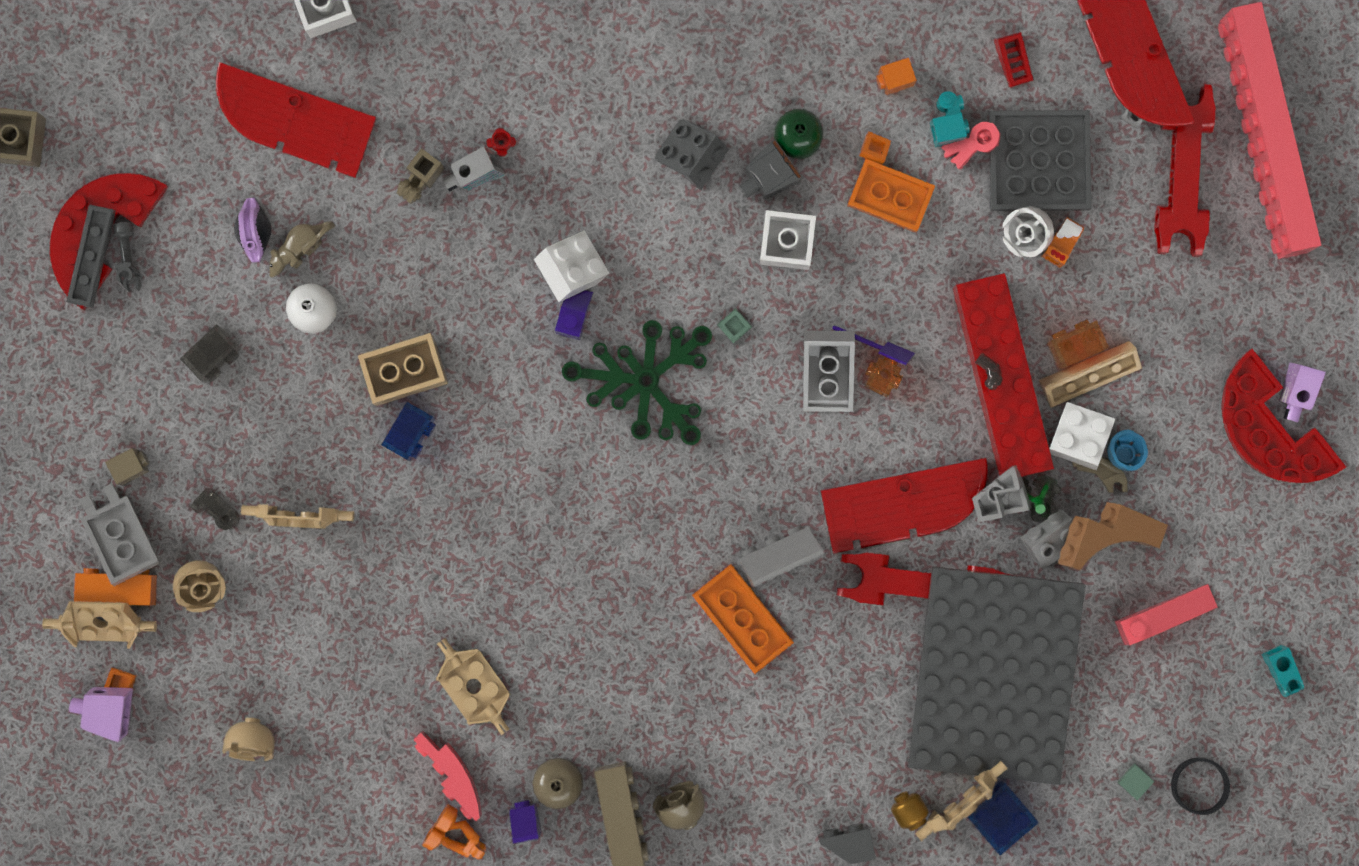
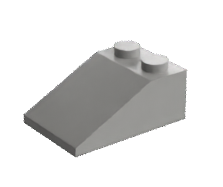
M804 330L803 411L853 412L854 331Z

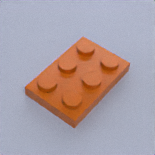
M865 159L847 206L917 233L935 185Z

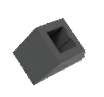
M863 823L849 825L848 830L838 832V828L824 830L823 835L818 836L821 845L850 864L876 859L870 828L868 826L863 827Z

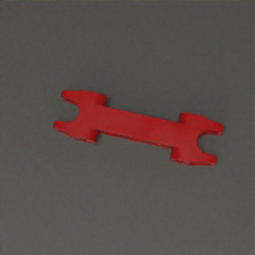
M1204 84L1201 87L1197 105H1188L1195 124L1186 126L1160 125L1161 130L1172 131V145H1174V147H1171L1170 170H1173V172L1170 171L1169 194L1171 196L1168 199V207L1157 206L1155 212L1154 232L1157 240V252L1160 255H1166L1169 252L1171 238L1174 233H1182L1189 238L1192 257H1200L1203 254L1206 237L1209 232L1210 213L1209 209H1198L1202 133H1212L1215 125L1216 106L1212 85Z
M868 552L841 554V562L854 564L860 568L862 580L855 588H837L836 595L853 599L859 603L884 606L885 593L928 599L931 573L888 568L890 555ZM967 565V570L1011 575L994 568Z

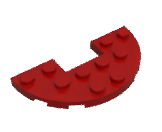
M112 174L89 182L67 200L57 215L50 238L52 269L57 282L67 297L89 205L115 210L113 224L119 215H122L141 228L167 190V185L140 174ZM103 264L98 290L112 271V268L106 264ZM77 305L78 307H80V308L83 309V310H85V309L87 308V307H85V306Z
M1252 348L1249 349L1232 368L1222 395L1221 409L1224 428L1237 454L1259 473L1287 483L1319 481L1345 469V464L1316 428L1310 429L1296 441L1291 438L1264 404L1283 389V386Z

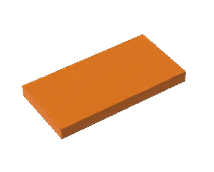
M732 564L692 595L754 674L794 643Z

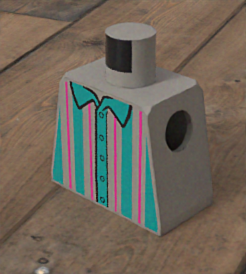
M483 146L451 164L453 173L444 177L443 182L449 192L458 187L470 191L505 175L496 153Z

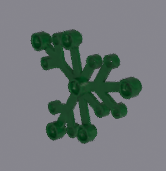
M655 320L647 321L642 328L643 336L646 338L643 367L632 355V350L629 346L623 345L617 350L618 358L625 361L635 374L624 373L607 352V347L604 343H596L592 348V352L595 357L602 360L610 371L581 368L574 361L567 362L562 367V375L568 382H576L580 378L609 381L596 392L588 394L587 403L593 408L598 407L602 400L621 384H633L621 395L614 396L611 403L614 409L623 410L627 402L640 393L637 420L631 426V433L635 439L645 440L650 436L651 427L647 422L651 393L663 408L662 427L658 432L662 440L668 441L673 437V421L681 431V439L684 444L693 446L700 441V430L694 425H688L681 416L687 415L692 419L698 418L701 414L700 406L696 403L689 405L671 403L660 390L658 384L659 377L675 364L690 365L696 369H702L706 366L707 359L703 354H688L696 347H704L711 342L712 332L708 327H696L693 330L692 338L683 346H681V340L685 336L683 328L679 326L673 327L670 330V356L654 369L656 340L662 335V326ZM655 327L657 329L656 335H649L648 329ZM674 330H680L682 336L676 339L672 333ZM700 332H703L707 335L705 341H699L697 339V335ZM597 346L604 347L605 351L602 355L595 353ZM628 349L630 354L628 357L623 358L620 356V351ZM695 358H703L704 364L697 366L694 363ZM570 368L577 370V374L574 377H570L567 374ZM649 376L652 382L649 385H644L642 383L643 377ZM591 396H598L599 402L591 404L589 402ZM615 399H623V406L616 407L614 405ZM692 406L697 407L699 410L695 416L689 413V408ZM642 425L646 428V432L643 435L637 434L636 429L638 426ZM664 428L671 431V435L667 438L661 435V431ZM693 431L696 434L695 439L688 440L686 433Z

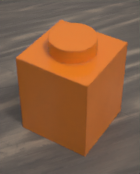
M909 57L881 66L878 71L879 75H876L880 90L884 89L886 95L913 87L917 81Z

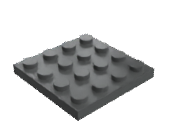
M1090 110L989 112V122L993 123L1001 133L999 145L989 152L990 211H1015L1029 206L1040 208L1043 211H1080L1092 209Z

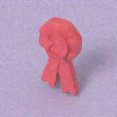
M980 122L972 128L969 138L943 145L941 148L945 151V158L956 155L951 159V162L956 164V167L961 170L976 151L989 153L999 145L1001 133L993 123Z

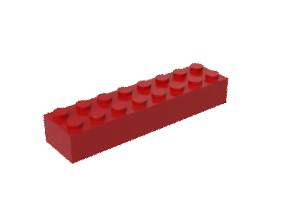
M1005 273L956 284L952 289L999 476L1012 466H1017L1021 477L1054 469Z

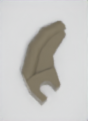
M1101 457L1097 471L1072 462L1073 467H1076L1077 470L1096 474L1108 493L1114 492L1113 485L1116 482L1121 485V492H1128L1127 479L1123 470L1116 468L1107 458Z

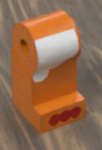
M1067 217L1041 257L1059 268L1064 266L1085 227Z

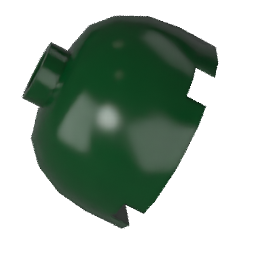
M793 109L778 119L774 128V139L787 157L805 159L819 150L823 140V127L814 113L805 109Z

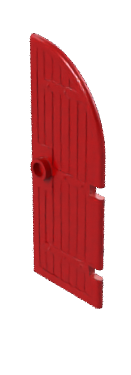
M1077 0L1082 14H1092L1093 18L1087 19L1085 22L1101 63L1111 62L1112 67L1105 69V73L1115 96L1122 105L1137 117L1157 125L1186 126L1195 124L1146 0Z
M219 62L216 73L218 101L225 117L240 134L253 142L275 150L278 142L285 143L282 150L283 153L326 168L330 167L332 160L337 161V172L356 178L377 119L376 117Z
M987 458L820 490L833 554L854 550L852 542L854 540H860L861 548L910 539L909 529L916 528L917 536L920 537L943 532L958 525L975 509L972 498L986 486L988 475Z

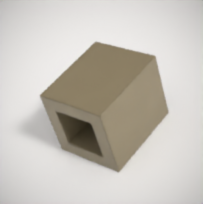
M134 448L105 462L116 485L123 486L149 472L147 468L149 461L143 451L139 452L138 449Z

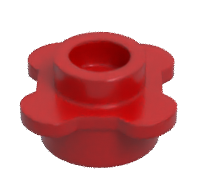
M498 128L492 137L487 139L486 145L488 148H493L498 156L504 157L507 155L509 148L516 145V139L511 137L503 128Z

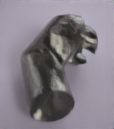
M981 353L975 363L987 372L988 378L985 381V386L990 390H995L1003 381L1001 368L998 363L984 353Z

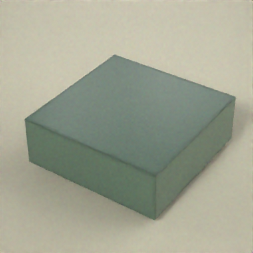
M734 309L717 324L733 344L752 328L737 309Z
M1133 764L1117 783L1138 801L1154 781L1136 764Z

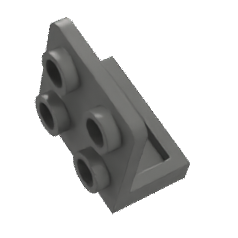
M681 119L656 153L655 159L659 163L684 175L694 187L702 190L729 149L716 135Z

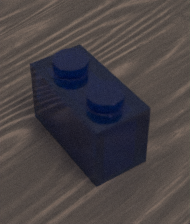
M406 402L381 445L408 461H411L412 458L417 459L423 449L421 442L425 436L430 437L436 427V424L433 423L436 418Z

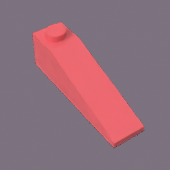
M1206 584L1116 620L1115 624L1124 645H1133L1218 607L1209 585Z

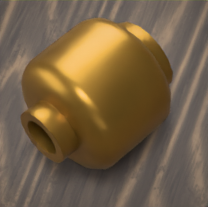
M904 791L894 798L895 803L891 807V812L901 828L913 831L927 822L926 817L929 811L918 793L908 794L907 791Z

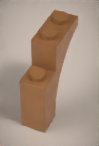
M1107 502L1101 513L1099 523L1088 518L1074 516L1073 522L1069 526L1066 542L1061 549L1058 564L1081 570L1085 563L1097 552L1119 542L1135 541L1145 546L1160 549L1168 525L1126 506Z

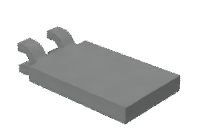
M111 483L103 487L110 503L97 508L90 495L79 500L87 514L80 518L111 585L116 586L160 564V561L129 497L121 498L117 488Z

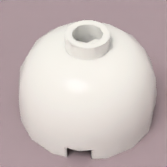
M1032 206L1019 208L1010 213L1003 222L1002 229L1004 228L1005 235L1003 236V241L1009 251L1016 256L1035 257L1045 251L1053 240V222L1048 214L1040 208Z
M308 283L298 286L290 293L286 302V312L288 320L295 328L304 333L316 334L326 330L334 321L337 305L335 298L328 289L319 284Z

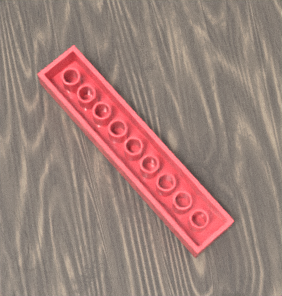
M1262 2L1235 7L1220 20L1218 31L1220 37L1225 40L1224 56L1226 61L1230 62L1232 69L1230 81L1237 89L1236 105L1239 110H1242L1244 118L1241 122L1242 129L1245 134H1248L1250 142L1247 145L1249 156L1254 159L1255 167L1253 168V174L1256 182H1259L1261 187L1259 199L1267 212L1265 224L1267 229L1271 230L1273 236L1271 248L1273 253L1277 254L1278 259L1305 254L1322 245Z

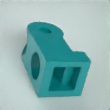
M1280 645L1261 654L1283 697H1288L1304 689L1303 680L1289 647Z

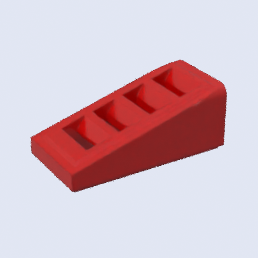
M1017 32L994 39L996 51L1008 86L1014 87L1033 81L1022 33ZM1015 42L1016 46L1005 48V44ZM1018 51L1019 56L1008 59L1007 54ZM1018 61H1021L1022 63L1021 66L1014 68L1010 67L1011 63H1015ZM1024 70L1025 75L1013 78V73Z

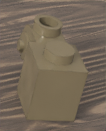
M421 148L406 169L411 175L408 180L400 181L397 195L402 196L410 204L419 200L426 186L431 188L445 169L442 163Z

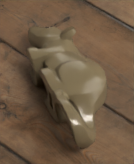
M328 221L319 225L300 224L293 227L288 233L284 244L278 250L273 249L270 252V277L278 276L289 263L292 268L297 269L303 263L300 257L304 254L310 256L322 244L320 238L333 229L335 224L332 221Z

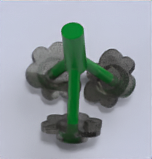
M1045 474L1038 475L1037 479H1034L1032 482L1036 487V493L1039 494L1035 497L1030 495L1032 488L1028 485L1029 481L1026 478L1022 479L1028 498L1033 502L1031 503L1030 511L1031 519L1034 522L1045 521L1051 514L1058 512V508L1053 505L1054 500L1051 497L1059 494L1062 488L1057 484L1055 478Z

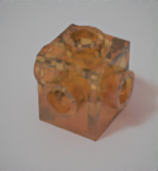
M879 357L876 363L870 362L865 372V375L869 377L864 387L884 397H888L892 388L897 390L903 378L899 374L902 368L897 366L898 362L888 357H884V359ZM881 372L887 374L886 379L881 377Z

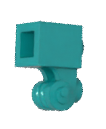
M945 91L939 96L936 107L940 112L946 113V115L933 118L930 122L935 147L966 139L967 134L970 133L968 120L963 119L961 110H964L962 95H955L953 92Z

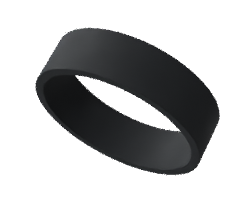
M1191 758L1181 763L1175 770L1171 780V790L1174 799L1183 809L1197 815H1208L1218 811L1226 803L1230 793V781L1227 773L1218 763L1206 758ZM1200 761L1209 762L1222 775L1224 782L1222 797L1210 809L1203 811L1191 810L1183 804L1178 795L1177 782L1179 775L1184 768L1192 763Z

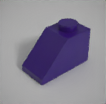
M585 290L563 301L555 328L556 334L581 340L593 292Z
M529 800L515 802V807L509 810L513 844L539 839L542 832L536 803L530 804Z

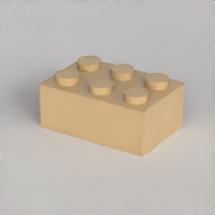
M431 333L358 355L371 401L375 406L448 384L435 338Z

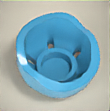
M1122 430L1109 441L1107 454L1111 463L1116 468L1124 471H1134L1145 463L1148 449L1142 436L1132 430Z

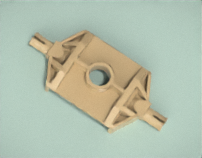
M267 504L257 506L242 505L241 507L242 516L249 515L262 518L270 526L325 529L334 522L354 521V511H340L339 509L319 507V513L301 512L300 517L295 516V512L277 510V506H269Z
M69 601L63 615H60L58 619L44 618L42 627L43 629L61 630V634L73 647H77L79 640L128 642L127 649H130L138 632H156L157 622L142 621L141 617L136 615L128 603ZM96 617H103L105 621H101Z
M446 638L437 643L446 659L436 680L441 683L465 717L467 724L491 722L500 732V735L504 734L505 731L507 732L510 728L502 719L501 713L510 697V692L479 649L457 652L453 650ZM477 679L480 681L481 690L478 693L474 694L468 691L467 683L469 680Z
M1000 761L991 770L984 771L979 776L975 775L973 778L978 782L979 786L977 788L975 786L970 787L964 792V799L958 804L953 802L943 811L945 813L943 817L934 810L927 819V824L915 832L917 837L923 841L932 832L953 830L959 821L973 813L985 799L989 800L992 797V790L997 781L996 778L1008 769L1004 763Z

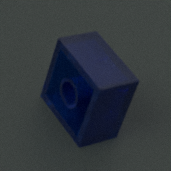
M1002 780L994 786L992 797L989 800L985 799L973 813L967 816V819L1000 856L1039 823Z

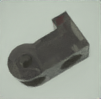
M206 487L189 506L196 513H202L205 510L215 519L216 525L222 530L235 529L240 523L239 513L211 488Z

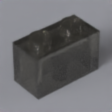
M216 324L180 360L200 381L206 383L209 380L212 382L221 374L220 369L226 363L230 365L239 357L240 354L238 352L242 348L221 326Z

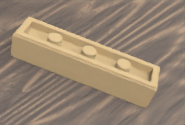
M1128 341L1040 379L1039 383L1052 408L1140 370L1142 366L1136 347Z

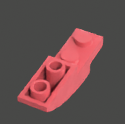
M424 731L413 739L417 743L415 748L422 756L426 757L428 755L434 761L432 766L440 775L446 774L448 776L441 783L444 787L442 792L451 801L455 799L462 806L460 811L469 820L473 818L477 821L482 816L480 800L466 765L449 743H446L440 749Z

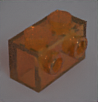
M1087 319L1075 324L1076 330L1067 333L1064 329L1051 335L1053 340L1048 342L1047 345L1059 370L1109 348L1097 320L1089 323Z

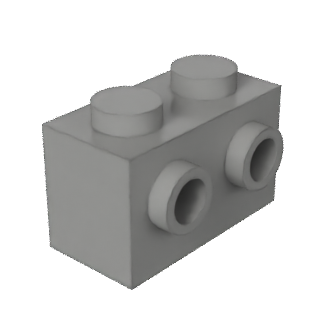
M1062 509L1051 514L1048 519L1038 526L1031 528L1025 535L1020 537L1033 561L1043 570L1060 558L1061 549L1069 533V526L1073 522V519Z

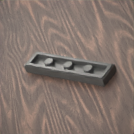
M89 205L67 303L89 308L94 307L116 213L115 210Z

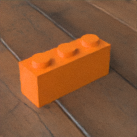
M84 568L83 573H75L74 601L128 603V605L153 606L156 605L157 575H150V570H146L113 586L107 574H99V569Z

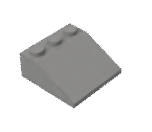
M799 525L788 530L789 536L781 540L777 535L765 541L766 547L757 550L754 546L741 552L743 557L739 561L751 587L825 554L809 527L803 529Z

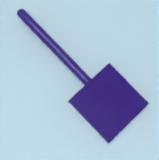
M833 326L834 331H847L838 326ZM855 334V340L880 350L878 354L904 365H907L915 355V353L890 342L882 346Z

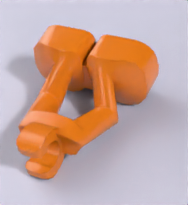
M447 804L426 835L422 846L431 851L442 844L447 849L466 858L471 855L478 860L482 859L485 854L486 845L479 841L480 836L466 820L455 822L458 809ZM461 829L468 841L464 844L446 837V832Z

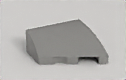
M1017 466L1010 467L972 498L978 522L1003 518L1006 514L1028 511L1031 508L1028 494Z

